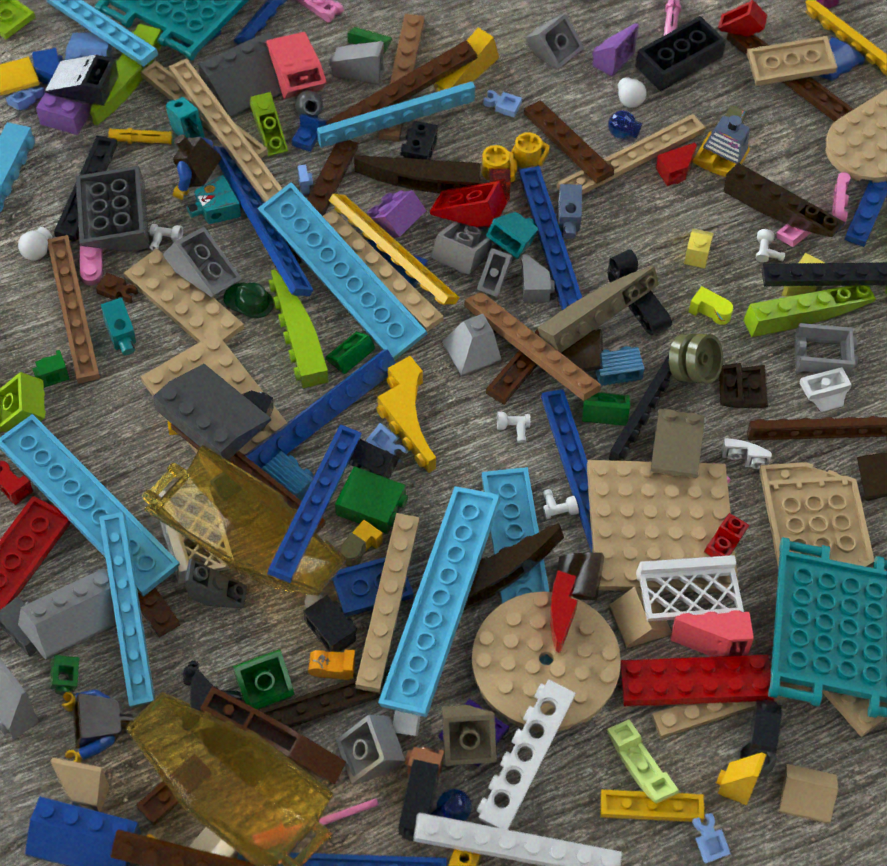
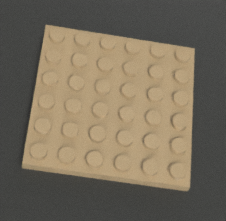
M588 460L587 478L592 552L603 553L604 555L599 590L629 591L634 587L641 588L640 581H637L636 571L639 563L643 561L711 557L704 553V550L729 513L731 514L726 465L699 463L698 477L690 478L651 472L652 462ZM735 566V572H736V577H737V582H738L737 566ZM719 576L716 580L725 588H728L731 584L729 576ZM702 577L695 578L693 581L702 590L709 584ZM672 579L669 583L679 592L686 585L679 579ZM646 581L647 587L652 591H659L662 587L656 581ZM713 585L707 591V593H722ZM688 587L685 592L695 591Z

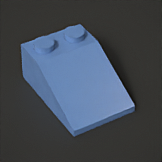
M72 33L66 48L65 60L91 55L111 58L112 45L94 33Z

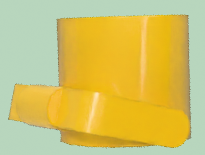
M526 132L516 137L515 145L511 152L517 161V166L525 169L542 166L550 152V147L535 133Z
M492 145L485 148L482 155V176L490 182L500 181L501 184L514 182L516 180L517 161L514 159L513 153L508 152L506 148L500 145Z

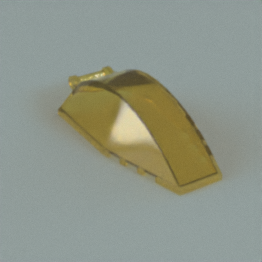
M204 445L199 448L187 470L176 463H171L161 479L150 490H146L142 494L143 500L149 504L144 508L146 512L184 536L216 561L264 585L288 592L319 596L346 563V558L327 539L323 540L315 532L291 583L268 575V569L297 509H292L278 491ZM173 478H178L172 487L160 497L159 494Z
M163 692L126 726L129 735L183 809L254 866H276L278 864L283 866H303L325 841L329 842L333 837L330 830L319 822L333 797V792L257 733L249 729L245 731L235 727L234 723L228 720L225 722L212 717V713L205 710L204 712L198 711L190 707L189 703ZM311 831L315 832L317 835L293 860L289 856L291 852Z

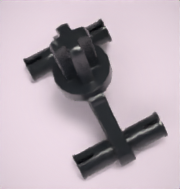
M194 660L190 661L183 671V683L190 686V708L182 718V728L186 732H190L204 718V716L200 715V708L213 686L198 669L199 663ZM221 690L222 692L242 701V694L240 691Z

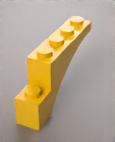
M408 356L388 368L387 383L391 389L377 397L378 406L376 409L379 416L389 422L391 431L395 435L398 434L400 436L403 446L414 454L415 461L419 467H424L429 474L436 469V456L421 432L415 406L419 385L423 384V371L414 359Z

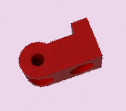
M0 460V491L14 505H17L34 492L32 485L25 475L18 478L11 471L9 464Z

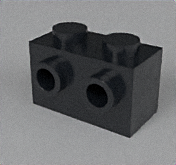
M414 120L412 127L407 129V142L402 144L400 155L403 158L431 160L438 139V125Z
M360 439L348 464L358 468L364 466L369 469V472L390 478L399 457Z
M326 595L303 610L304 622L328 652H340L356 641L357 627L351 618L346 619L342 614L343 610L336 600L332 601Z

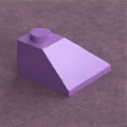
M635 23L606 39L600 46H596L592 53V66L613 77L635 53L639 25Z

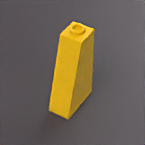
M477 27L467 41L476 52L478 58L434 83L435 92L473 82L499 59L494 37Z

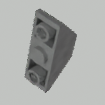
M192 558L188 560L185 584L189 598L206 606L244 608L247 585Z

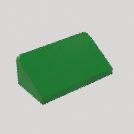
M358 27L352 28L347 33L348 43L354 45L378 41L384 42V53L392 41V37Z
M356 331L325 358L341 373L346 374L373 352L375 345L369 335Z

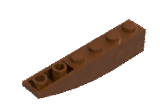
M213 686L200 708V715L252 742L263 745L267 750L333 785L336 784L347 763L302 734Z

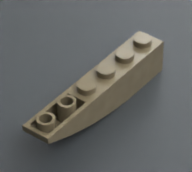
M651 265L626 275L572 303L537 327L540 337L561 353L657 287L659 282L655 267Z

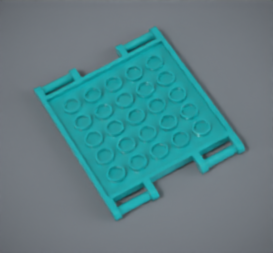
M99 0L95 5V9L121 22L122 26L130 28L133 21L137 18L155 28L161 29L163 33L158 38V44L164 47L168 46L193 61L198 52L249 0ZM110 4L127 14L123 15L107 6ZM175 37L191 46L188 48L171 38Z
M782 537L779 545L778 585L768 696L773 698L781 696L811 702V705L819 707L822 699V690L869 699L868 717L877 718V716L887 718V707L879 706V701L887 703V571H885L887 570V560H884V557L876 556L873 568L830 560V546L822 545L818 547L790 541V538ZM780 682L810 687L812 692L782 687Z

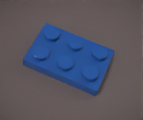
M386 557L330 572L345 617L374 609ZM408 576L401 602L414 598Z

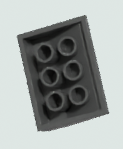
M270 31L198 63L200 77L231 119L251 110L249 102L252 96L271 92L272 98L275 99L282 95L266 40L274 39Z
M139 165L76 176L79 240L81 246L127 252L150 248L145 182Z
M202 364L169 381L153 396L155 410L221 465H224L271 421V418L206 364Z

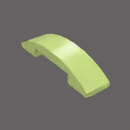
M629 719L607 729L608 735L626 768L652 801L658 803L679 793V789L667 772L663 773L644 747L641 735Z

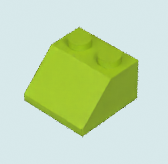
M20 372L0 388V432H8L31 414L40 422L45 419L43 380Z

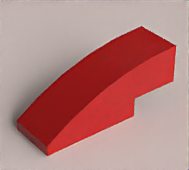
M558 570L551 598L550 627L555 651L561 653L577 610L578 600L571 598L575 588L576 576Z

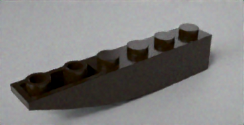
M354 155V169L356 173L411 190L440 194L443 190L478 185L480 181V163Z
M739 162L726 174L723 192L779 222L828 237H833L845 224L844 221Z
M560 524L547 526L541 532L533 536L524 537L519 543L511 547H504L498 553L482 558L464 610L489 599L507 588L544 559L564 538Z

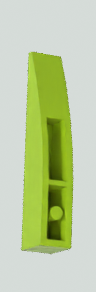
M138 24L132 33L156 48L157 52H159L162 45L158 44V38L162 34L161 29ZM122 53L120 59L116 60L119 76L105 105L92 104L90 115H92L94 125L98 126L129 98L143 80L141 71L151 65L155 58L143 67Z
M271 270L272 279L268 280L271 293L275 292L276 297H273L275 309H280L281 314H278L280 326L286 329V332H283L285 344H290L291 347L288 350L290 361L296 364V367L293 368L296 381L300 380L302 389L329 383L328 369L317 333L308 313L299 298L290 293L280 274L276 270Z
M869 285L837 287L752 303L749 305L743 321L751 337L796 329L800 323L814 324L831 319L875 302L876 297Z

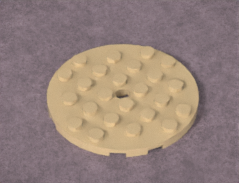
M532 592L516 596L499 605L487 616L474 640L472 671L475 683H477L483 699L494 711L506 717L507 721L524 728L527 722L523 720L528 707L534 708L538 700L534 697L540 684L546 685L549 679L576 693L558 731L570 729L571 726L583 721L584 723L597 715L612 697L618 682L621 663L620 650L611 627L595 609L571 596V598L578 600L577 610L561 653L555 651L550 627L552 592ZM545 654H548L553 660L549 665H544L539 661ZM546 703L541 706V712L544 715L550 716L554 714L555 708L553 705ZM539 726L530 728V730L543 731Z

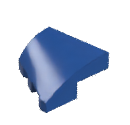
M831 37L829 43L837 65V72L818 76L833 81L839 78V75L850 72L851 68L858 63L862 65L865 58L848 44Z

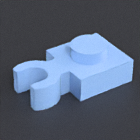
M488 90V98L484 97L483 99L484 106H495V112L510 117H515L522 104L521 97L505 92L500 96L493 90Z
M379 423L366 439L368 443L395 456L398 450L406 454L408 453L405 446L395 444L399 437L383 423Z
M712 813L705 814L707 819L705 826L702 825L699 817L693 819L694 827L702 835L695 839L704 863L731 854L722 829L714 830L713 828L715 818Z

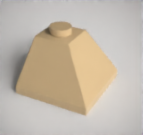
M52 757L51 764L71 803L75 806L101 812L109 789L103 768Z

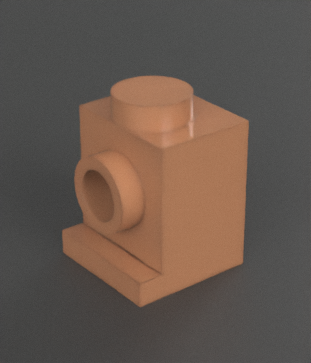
M414 747L413 750H408L405 758V764L408 765V775H410L413 759L438 764L439 778L444 763L445 751L440 749L437 754L427 747Z

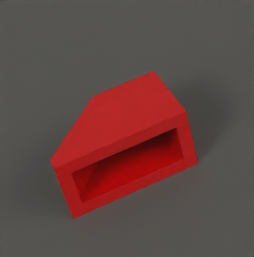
M751 0L722 14L718 30L749 37L764 30L767 14L754 0Z
M695 142L658 155L656 170L667 186L679 184L686 180L695 157L697 147Z

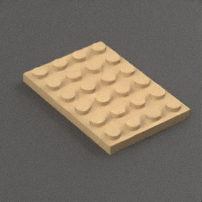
M217 332L140 376L142 383L151 395L154 396L169 381L202 364H206L241 394L251 390L263 392ZM275 406L270 416L271 421L266 425L264 431L260 430L239 450L242 454H247L287 423ZM188 443L214 478L223 472L221 468Z

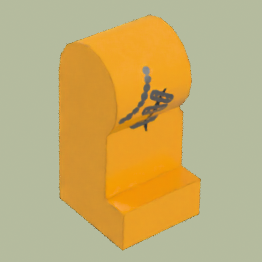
M345 649L344 652L315 650L310 652L308 673L311 676L341 680L354 678L355 650Z

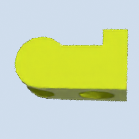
M701 286L690 302L689 313L697 316L700 312L712 318L716 324L725 325L731 320L733 305L729 300Z

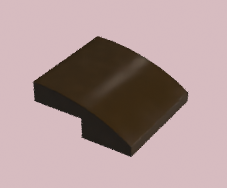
M602 330L591 331L562 351L561 354L584 372L603 369L601 351H603Z
M741 363L722 365L721 373L719 374L721 406L733 408L768 407L765 365L742 367Z
M887 453L857 457L866 501L887 497Z
M585 552L559 556L557 571L576 576L572 597L579 600L597 601L604 562L603 553Z

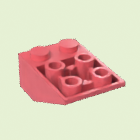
M305 32L266 40L284 99L298 96L304 91L316 92L324 88L327 82L321 63Z
M740 610L718 614L717 612H706L700 615L683 613L675 617L670 640L711 657L748 655L754 640L750 613Z

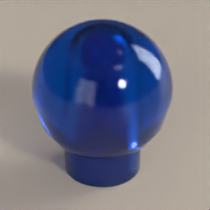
M619 110L609 118L608 129L616 138L625 139L633 137L637 139L643 123L636 121L634 115L630 112Z
M455 788L448 789L440 795L437 800L436 809L430 815L465 821L471 814L472 803L464 791Z

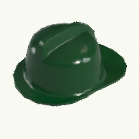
M255 282L236 283L229 287L223 296L224 303L228 308L251 318L267 316L274 306L270 293L262 285Z

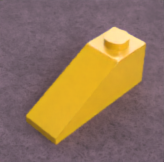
M758 753L729 762L727 770L721 769L716 784L721 785L718 794L747 806L766 754Z

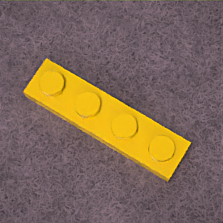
M601 789L600 818L693 822L694 818L699 817L701 822L704 821V794L678 793L655 803L644 791Z

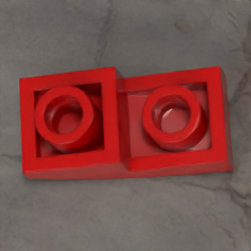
M729 513L706 546L704 553L711 557L730 556L747 531L749 524Z

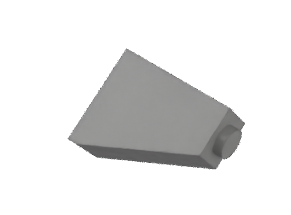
M378 41L337 47L335 54L331 55L329 66L332 67V76L379 85L384 73V42Z

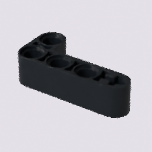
M628 249L609 259L607 276L610 283L638 270V259L635 253ZM649 291L628 306L646 332L651 336L672 326L669 313L652 291Z

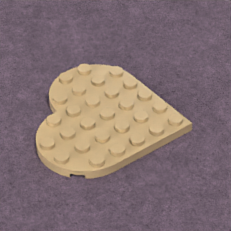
M887 89L839 118L832 124L827 133L825 151L828 159L841 173H848L854 180H873V183L887 181Z

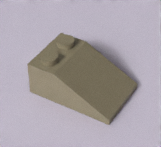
M659 409L654 436L651 472L690 478L698 477L705 416L696 413L676 412L671 409Z

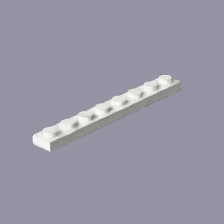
M423 813L417 815L414 835L415 842L541 866L621 865V851Z

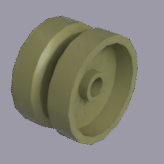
M681 333L675 337L669 352V366L673 377L677 381L708 384L718 378L723 365V350L716 336L713 334Z

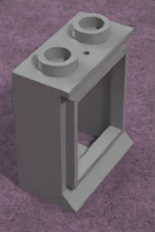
M799 324L794 337L796 374L803 371L822 373L843 367L847 377H850L853 368L856 369L858 364V356L854 355L857 338L853 337V328ZM806 341L840 344L841 360L807 357Z

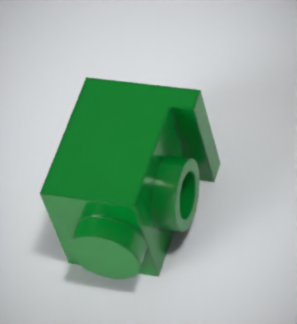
M60 350L55 351L56 355L35 361L36 367L32 368L34 376L43 380L44 388L70 379Z
M54 655L51 661L49 689H55V693L59 695L75 691L78 685L80 657ZM59 675H65L67 680H60Z

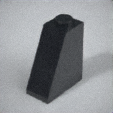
M413 759L398 826L399 835H402L406 840L414 841L417 815L419 813L431 814L438 786V764Z

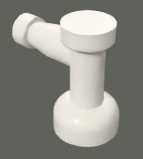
M152 224L150 236L153 237L150 249H158L163 236L171 237L173 242L183 237V227L175 225L170 229Z
M762 229L757 233L760 248L756 254V260L759 262H767L769 258L784 261L785 253L768 249L775 236L771 230Z
M497 412V430H504L507 425H516L517 443H525V428H530V414L507 416L505 412Z
M547 489L543 492L547 504L543 506L546 519L568 512L570 515L579 514L575 496L568 497L566 503L557 505L552 490Z

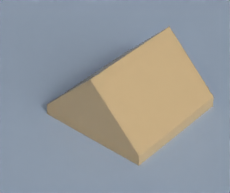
M634 587L609 604L626 648L671 635V629L667 620L647 622L641 588ZM655 600L651 605L652 614L663 613L660 603Z
M786 764L779 813L830 824L838 793L837 775Z

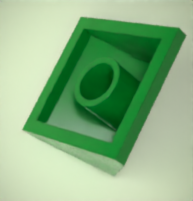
M604 392L596 393L583 401L582 422L625 426L629 418L630 396Z
M280 649L233 666L236 683L244 703L255 709L295 695Z

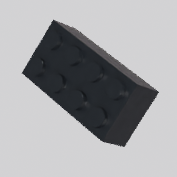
M699 16L640 48L637 51L635 67L661 92L722 58L726 39Z

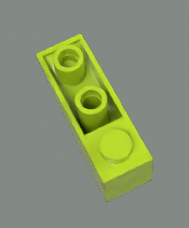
M271 92L252 96L249 102L263 145L267 148L268 157L288 152Z

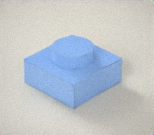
M298 165L301 193L308 195L310 194L309 186L313 185L312 173H307L306 165Z

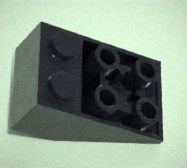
M91 55L60 61L45 92L104 106L119 76L116 60L105 56Z

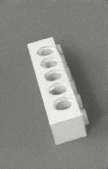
M549 679L546 685L540 684L534 696L538 699L534 708L529 706L523 720L527 722L523 730L517 729L511 741L515 744L512 752L506 751L500 763V766L504 767L500 776L495 774L488 787L492 790L488 800L483 797L478 806L477 812L480 813V821L492 827L509 829L575 697V692ZM546 703L553 705L555 708L554 714L550 716L544 715L541 712V706ZM539 726L543 729L544 735L541 738H533L529 733L530 728ZM521 749L531 751L532 758L529 761H521L518 758V752ZM514 771L520 775L521 780L518 784L512 785L507 782L506 775ZM500 794L506 795L509 799L508 806L505 808L497 807L494 802L496 796Z

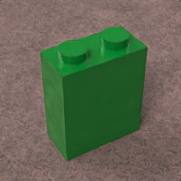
M354 466L335 503L336 515L358 524L365 520L381 532L388 534L391 526L393 527L396 513L399 512L400 508H404L407 503L406 485Z

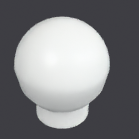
M628 77L619 81L618 96L624 106L635 108L645 101L647 92L642 82Z
M39 227L36 231H28L23 234L18 242L21 255L33 261L43 258L49 249L47 239L52 238L51 233L46 228Z

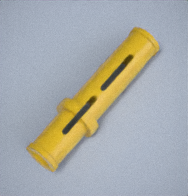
M128 127V129L109 128L108 138L117 139L119 142H127L128 144L140 142L172 145L173 133L172 131L133 130L131 127Z

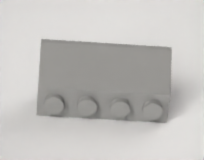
M104 568L21 607L18 626L45 660L116 625L108 572Z

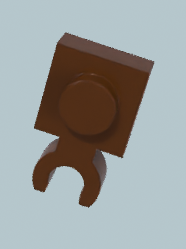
M106 272L96 287V292L112 300L118 299L120 296L125 302L132 303V296L128 294L134 293L137 295L138 289L134 285H127L125 279Z

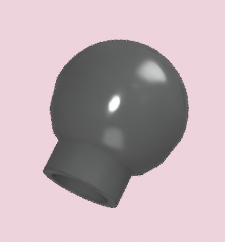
M304 91L295 100V110L299 116L306 114L317 117L323 109L322 98L314 91Z

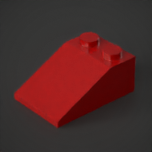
M500 181L443 190L429 212L432 216L473 227H490L493 220L501 216L507 201Z

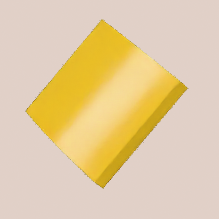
M29 57L0 64V96L40 85Z
M709 132L694 157L693 163L707 171L726 177V174L736 163L703 148L712 133ZM748 144V150H747V152L745 153L744 157L742 158L740 164H742V163L744 162L746 156L748 155V153H749V151H750L749 144Z

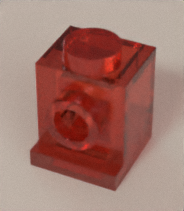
M489 169L488 183L500 181L506 201H510V169Z

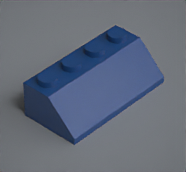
M39 796L29 823L25 854L65 866H130L131 862L110 858L115 833L118 829L139 835L142 832L136 821Z

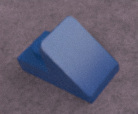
M301 114L300 127L291 140L292 146L311 152L318 141L317 128L326 126V121L328 120Z

